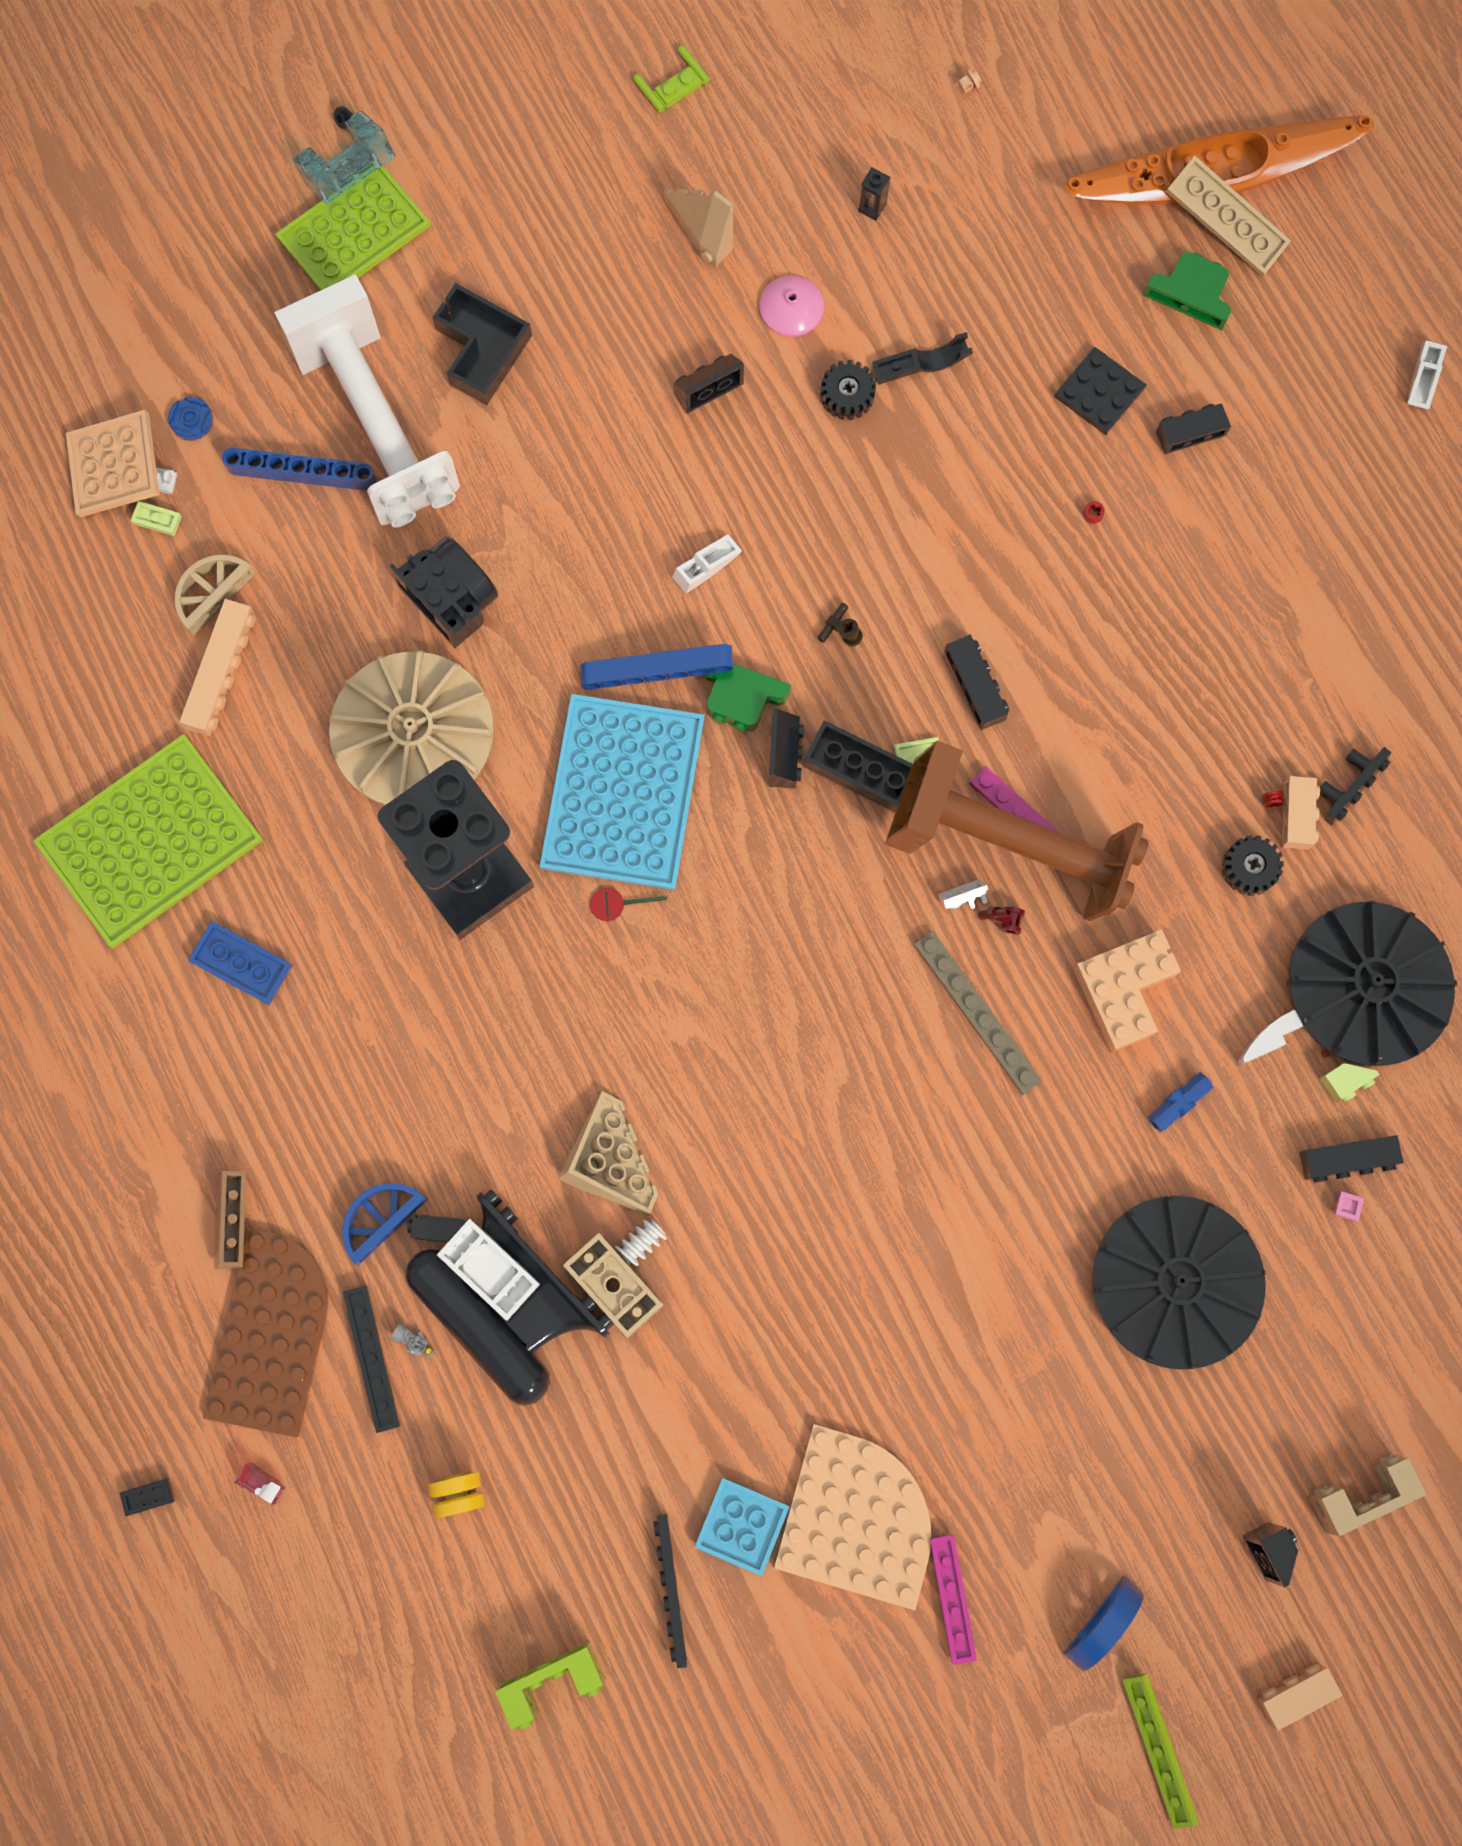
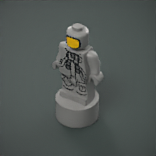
M401 1322L398 1324L390 1337L391 1340L396 1343L401 1342L409 1347L406 1351L407 1353L420 1356L424 1352V1355L427 1357L433 1356L434 1349L430 1346L426 1347L429 1341L421 1332L415 1335L407 1330L408 1327Z

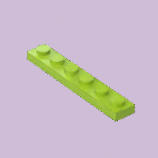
M1148 1674L1127 1676L1123 1679V1683L1173 1829L1194 1827L1199 1822Z

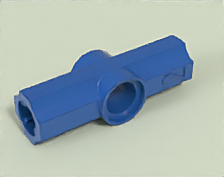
M1201 1072L1195 1075L1182 1088L1179 1087L1165 1099L1166 1102L1147 1117L1150 1124L1160 1133L1166 1130L1176 1119L1183 1117L1195 1107V1103L1214 1088L1211 1081Z

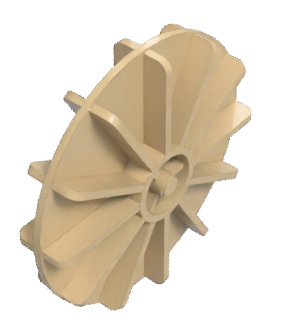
M423 650L400 652L385 657L380 655L377 657V660L360 669L350 680L347 679L345 681V686L339 693L330 715V744L340 771L348 782L365 797L386 805L449 760L459 761L474 780L479 777V773L489 757L493 743V716L483 689L474 677L462 668L459 663H455L442 656L425 653Z

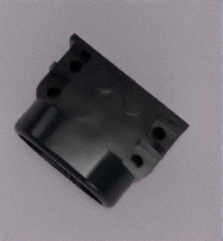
M446 536L429 550H422L414 556L409 554L407 556L408 561L399 569L394 564H391L389 567L397 586L455 649L483 625L484 617L482 610L497 599L498 591L487 574L453 538Z

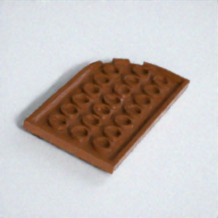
M248 1228L243 1251V1267L238 1270L203 1419L296 1438L299 1437L326 1321L328 1292L318 1263L300 1244L290 1238L272 1232Z

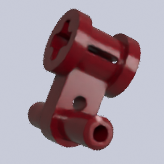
M990 907L988 910L978 913L980 920L989 919L1001 924L1000 930L1005 933L1021 934L1020 923L1022 917L1025 916L1023 909L1016 907Z

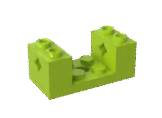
M590 1641L498 1686L495 1693L511 1730L518 1727V1730H522L533 1724L532 1721L535 1720L538 1709L530 1691L543 1685L545 1679L550 1676L554 1680L566 1674V1671L569 1669L580 1696L586 1694L587 1697H590L601 1691L606 1678Z

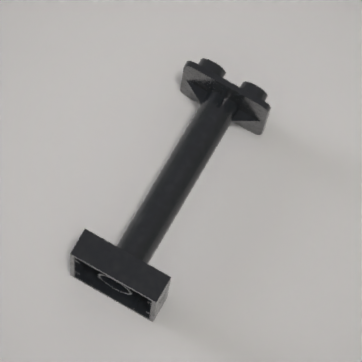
M457 760L445 762L379 810L378 820L407 859L403 862L407 870L459 940L534 887L531 878L504 844L510 836L508 824L465 767Z

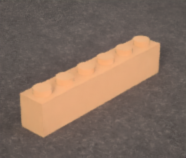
M227 599L224 600L179 721L184 729L210 736L212 730L215 731L217 728V716L226 703L225 694L227 689L232 687V675L234 670L240 665V654L242 648L247 646L249 629L253 628L256 616L250 606Z

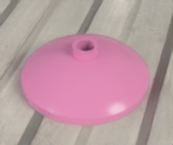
M788 275L779 277L766 286L760 297L759 310L763 322L773 332L782 336L797 337L809 333L819 324L824 312V300L820 290L813 282L804 277ZM790 297L796 298L794 301L789 300Z

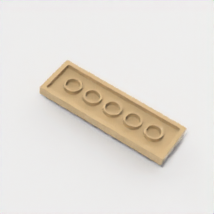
M1195 155L1165 191L1261 276L1269 270L1291 242L1288 237Z

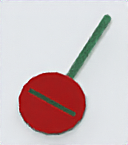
M603 888L593 894L590 900V908L592 914L597 919L612 921L621 915L624 905L667 900V897L659 896L623 901L618 891L613 888Z

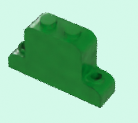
M1183 253L1171 276L1154 274L1150 278L1143 295L1221 331L1231 313L1230 306L1219 299L1229 277L1228 270L1220 263L1211 262L1197 253Z
M734 663L733 670L704 675L705 679L714 682L707 701L708 715L712 717L711 719L719 724H724L725 722L733 725L732 727L740 732L755 730L759 725L766 705L768 703L773 705L784 704L791 692V684Z

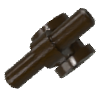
M841 603L833 616L830 615L825 622L826 626L817 637L820 642L824 643L834 630L840 633L845 644L848 646H856L861 643L863 633L857 622L853 619L841 620L848 610V605Z

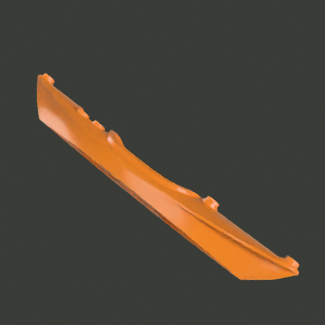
M1368 115L1347 116L1232 131L1193 139L1073 176L1065 181L1064 190L1070 196L1098 202L1144 205L1179 204L1165 191L1195 155L1234 191L1241 193L1279 179L1351 145L1372 131L1374 121Z

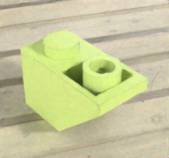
M1344 1063L1319 1079L1335 1102L1341 1099L1346 1102L1356 1096L1354 1091L1362 1087L1365 1090L1376 1083L1374 1078L1380 1074L1376 1070Z

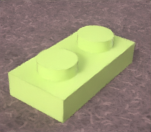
M138 501L131 522L137 526L175 536L182 516L180 513Z

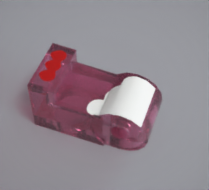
M252 1462L245 1464L234 1482L274 1505L286 1488L284 1484Z

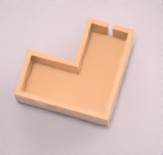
M1162 929L1080 962L1073 968L1111 1053L1151 1037L1158 1032L1140 991L1173 978L1181 972L1173 952L1170 954L1167 952L1170 946Z

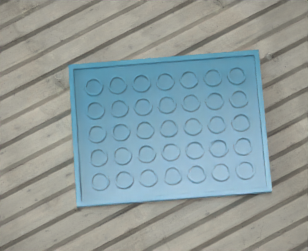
M571 694L540 869L675 890L705 715Z

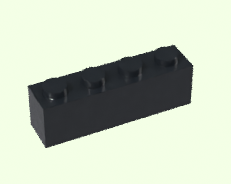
M970 634L946 644L944 653L980 729L983 730L1005 721L1008 716L1009 706L1005 699H1001L998 693L1000 692L999 685L995 679L992 680L989 674L990 666L987 660H983L980 655V645L977 640H973Z
M1398 1135L1299 1152L1305 1180L1313 1179L1314 1183L1328 1181L1327 1176L1336 1175V1179L1351 1177V1172L1359 1171V1176L1373 1174V1169L1382 1168V1172L1397 1170L1396 1165L1404 1163Z

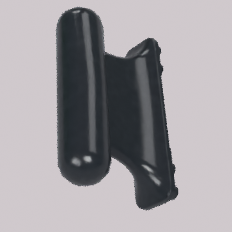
M490 1189L485 1195L480 1192L476 1196L483 1211L482 1229L540 1283L511 1318L506 1321L437 1256L440 1252L439 1250L427 1249L414 1255L407 1264L405 1281L411 1291L508 1399L517 1405L526 1406L542 1399L548 1391L550 1384L549 1371L534 1354L535 1351L555 1337L575 1330H590L607 1338L611 1334L608 1329L614 1323L605 1313L598 1318L594 1316L592 1312L598 1305L590 1296L587 1295L580 1300L571 1293L512 1226L519 1218L508 1207H505L501 1212L496 1208L502 1200Z

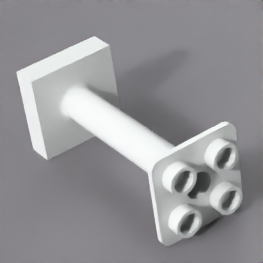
M356 274L274 312L291 354L302 375L330 363L389 477L371 485L367 490L380 524L388 525L391 523L393 527H402L416 517L415 511L430 504L433 508H441L451 503L456 497L455 492L460 488V484L450 453L442 451L421 462L418 461L359 349L381 337L368 297Z

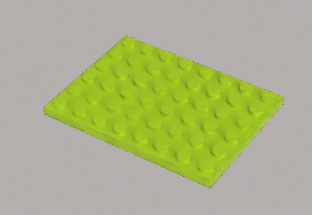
M185 734L178 737L33 840L112 949L264 841Z

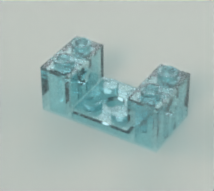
M362 110L344 122L354 143L346 147L341 153L326 162L309 147L293 158L306 186L326 204H329L395 157L384 130Z

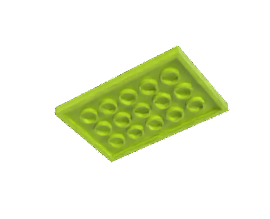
M377 161L275 235L321 291L355 274L357 278H360L431 227V223L383 165Z

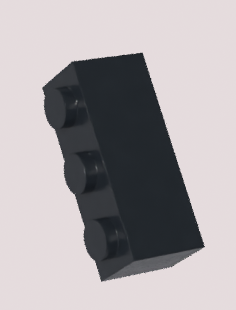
M1222 403L1217 405L1208 404L1198 411L1189 410L1181 416L1175 418L1169 416L1162 419L1156 433L1164 453L1168 454L1224 437L1230 430L1231 425Z

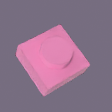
M1342 1191L1339 1192L1333 1215L1356 1222L1359 1221L1364 1198Z

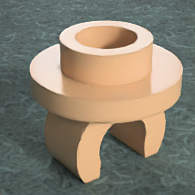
M970 69L966 70L968 75L959 80L965 93L970 91L974 85L979 89V83L982 81L976 70L973 72Z

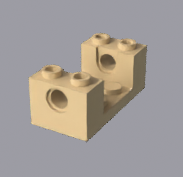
M600 1233L563 1265L627 1338H630L664 1306ZM611 1278H616L620 1282V1288L616 1292H609L606 1288V1283Z
M1388 1454L1378 1459L1379 1463L1373 1465V1468L1385 1494L1383 1491L1370 1496L1371 1500L1364 1504L1357 1502L1351 1505L1342 1488L1335 1489L1334 1486L1328 1487L1327 1484L1313 1490L1314 1494L1308 1497L1325 1532L1341 1536L1427 1495L1409 1458Z

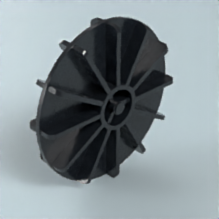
M1376 901L1345 904L1317 918L1304 931L1296 943L1290 960L1289 978L1287 980L1291 1001L1303 1027L1318 1044L1328 1051V1054L1335 1055L1352 1063L1370 1067L1398 1064L1419 1055L1429 1048L1441 1035L1445 1027L1448 1026L1454 1005L1457 980H1454L1452 966L1443 947L1446 944L1444 941L1440 942L1436 935L1422 921L1415 917L1416 914L1412 911L1408 913L1400 908Z
M1165 1196L1134 1206L1120 1216L1108 1229L1098 1247L1094 1260L1092 1276L1093 1294L1105 1326L1111 1335L1130 1353L1148 1363L1168 1369H1195L1212 1365L1225 1359L1241 1347L1249 1338L1262 1315L1261 1312L1265 1300L1266 1272L1263 1268L1258 1249L1249 1232L1230 1214L1215 1206V1204L1201 1199L1186 1196Z

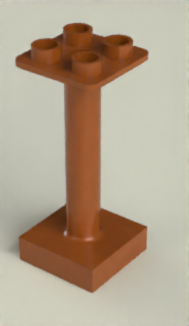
M937 740L914 759L885 845L911 854L934 838L938 823L1091 882L1092 890L1083 915V919L1087 921H1092L1104 915L1108 916L1117 907L1121 909L1127 907L1135 887L1134 883L1127 881L1132 864L1140 865L1146 855L1149 844L1147 839L1141 837L1143 824L1136 822L1113 834L1109 838L1106 847L1102 850L950 790L963 753L961 749Z

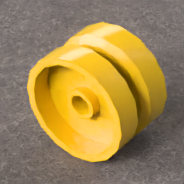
M479 1471L465 1475L464 1473L444 1477L441 1481L427 1484L430 1497L445 1496L446 1500L432 1505L434 1519L486 1506L484 1493L468 1494V1490L477 1488L482 1484Z

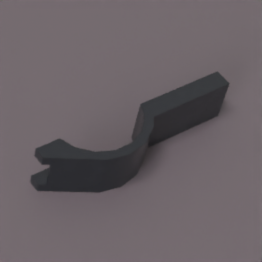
M967 332L955 335L948 344L933 350L922 351L914 348L873 361L878 384L880 385L918 372L940 371L972 355V348H968L965 341L968 338Z

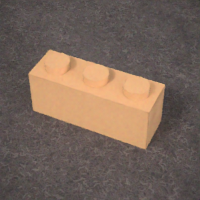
M1289 776L1284 781L1283 800L1285 803L1283 804L1282 848L1309 850L1318 842L1319 831L1316 829V821L1319 819V808L1316 807V799L1320 795V786H1317V778Z
M1313 1664L1305 1669V1674L1299 1677L1296 1675L1291 1676L1283 1681L1284 1685L1277 1689L1271 1687L1262 1693L1263 1696L1257 1700L1274 1729L1279 1731L1343 1696L1327 1667Z

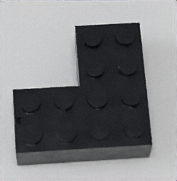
M455 283L445 298L446 303L442 302L432 317L437 331L464 345L448 370L447 377L451 386L487 405L531 339L530 323Z

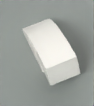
M1427 340L1422 343L1410 385L1408 405L1429 410L1443 367L1441 365L1447 346Z
M728 534L695 553L691 560L678 566L672 578L686 594L720 571L736 558L742 550Z
M1295 1009L1272 1022L1253 1038L1237 1061L1239 1066L1286 1045L1283 1036L1303 1027Z

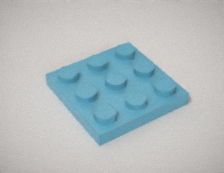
M722 1477L694 1548L762 1576L790 1506Z

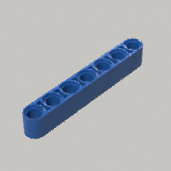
M239 448L226 449L222 454V461L228 472L237 476L365 491L376 483L373 469L366 463ZM238 459L235 464H230L232 460ZM260 462L258 466L252 467L253 463ZM282 464L279 469H273L276 465ZM298 467H304L300 472L295 471ZM321 469L326 470L323 474H317ZM348 472L346 476L339 477L340 473ZM365 474L370 475L367 479H360Z
M719 644L585 662L580 665L581 687L591 690L728 672L733 670V655L731 645Z

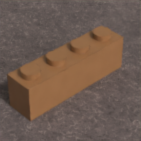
M221 1171L218 1173L214 1269H240L243 1267L246 1171Z

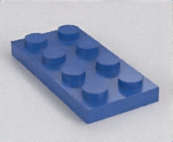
M213 921L209 924L188 959L190 963L267 1005H270L293 966Z

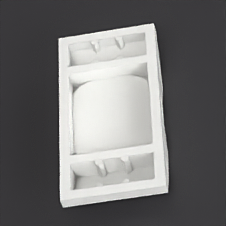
M471 1219L462 1226L437 1254L441 1260L506 1321L511 1318L540 1285L520 1263L511 1257L489 1234Z

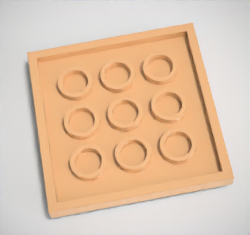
M146 410L66 433L77 516L84 517L160 495L150 417Z

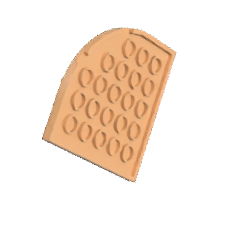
M813 1424L774 1568L916 1610L931 1549V1522L919 1485L907 1468L884 1448L865 1439Z

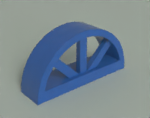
M397 1183L380 1184L359 1195L349 1207L342 1229L344 1247L351 1261L359 1266L428 1199L417 1190ZM391 1191L390 1216L386 1220L368 1200L378 1194ZM398 1191L413 1195L398 1210ZM362 1206L381 1224L380 1228H353L356 1215ZM352 1235H372L355 1250Z
M1122 1577L1064 1651L1063 1655L1082 1671H1086L1097 1664L1112 1649L1133 1621L1142 1604L1143 1593L1125 1577Z

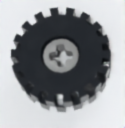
M848 360L847 364L839 361L838 367L833 364L830 366V371L826 370L824 378H822L820 396L822 404H825L826 411L828 412L831 409L832 416L835 417L836 414H839V419L844 420V416H848L849 420H853L854 415L860 418L863 412L866 414L869 408L872 407L876 392V380H874L872 372L868 374L869 368L867 366L861 368L860 362L857 361L856 365H853L852 360ZM848 385L850 388H852L851 393H848L847 390H843L845 389V386Z
M1252 835L1246 836L1244 839L1237 840L1225 853V858L1222 860V865L1224 866L1222 874L1227 875L1225 881L1226 883L1231 882L1233 884L1230 888L1234 891L1238 888L1240 890L1239 893L1242 895L1246 892L1248 896H1254L1256 893L1260 895L1278 882V878L1283 873L1281 868L1284 866V861H1280L1282 853L1276 852L1277 845L1271 846L1269 844L1271 840L1268 838L1263 841L1261 840L1262 836L1256 835L1254 838H1252ZM1256 860V865L1259 868L1251 870V865L1248 862Z

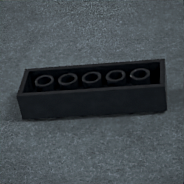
M825 720L803 759V767L893 812L897 810L912 763Z

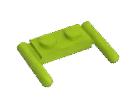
M684 45L678 47V53L690 67L685 68L657 86L654 91L651 90L640 74L633 76V81L659 113L710 80L709 76Z

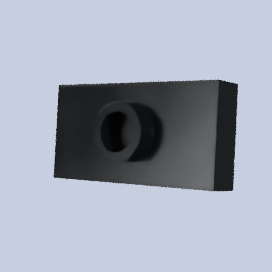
M169 1478L120 1492L125 1517L175 1502Z

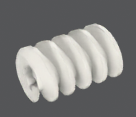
M651 1217V1223L646 1220L642 1221L644 1229L638 1226L635 1227L637 1235L628 1234L630 1242L624 1239L621 1240L623 1248L614 1246V1249L629 1265L632 1263L638 1266L637 1257L645 1260L644 1251L653 1252L651 1244L659 1247V1237L664 1240L667 1239L665 1232Z

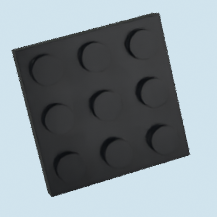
M1094 347L1059 388L1054 397L1103 434L1107 435L1144 391L1147 384Z

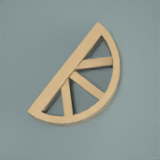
M213 555L197 561L184 572L176 587L175 607L180 620L192 636L222 608L225 599L230 600L256 574L250 564L230 555ZM225 568L235 569L225 579ZM217 569V588L214 589L201 576ZM195 582L210 594L209 596L187 597ZM200 604L187 617L186 605Z

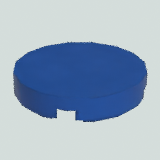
M186 397L184 400L173 404L169 410L168 421L176 436L183 440L193 441L201 439L208 434L212 428L213 415L205 401L196 397Z

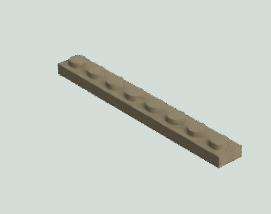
M934 931L915 943L914 947L1019 1092L1024 1095L1041 1083V1078Z

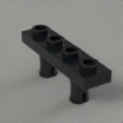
M1384 747L1371 760L1356 749H1353L1348 754L1346 761L1361 770V774L1345 792H1340L1327 781L1320 786V794L1333 803V807L1327 812L1325 818L1327 823L1333 825L1336 820H1343L1348 813V806L1351 803L1355 805L1363 795L1361 791L1365 787L1369 789L1376 781L1375 775L1379 771L1383 773L1391 763L1389 761L1391 751Z

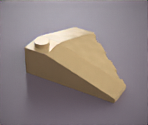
M666 188L664 190L666 205L701 258L706 263H711L717 267L733 249V203L717 191H711L709 196H707L704 190H694L692 194H688V189L678 188L676 193H672V188Z
M601 1091L566 1159L558 1179L579 1190L650 1215L658 1196V1191L655 1185H650L646 1173L649 1172V1168L643 1154L638 1155L634 1144L637 1141L632 1125L626 1124L622 1114L625 1111V1107L621 1100Z

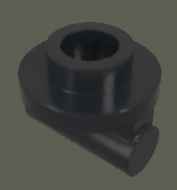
M340 106L334 111L335 122L342 129H347L351 125L356 126L360 121V118L344 106Z

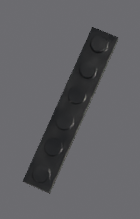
M364 1285L343 1291L375 1431L379 1433L401 1427L368 1287Z
M661 1514L657 1516L658 1521H653L655 1536H660L661 1546H657L658 1561H663L664 1571H660L661 1585L667 1587L668 1596H664L663 1600L665 1612L670 1611L671 1621L667 1622L668 1637H673L674 1647H670L672 1663H677L678 1669L687 1667V1657L668 1514Z

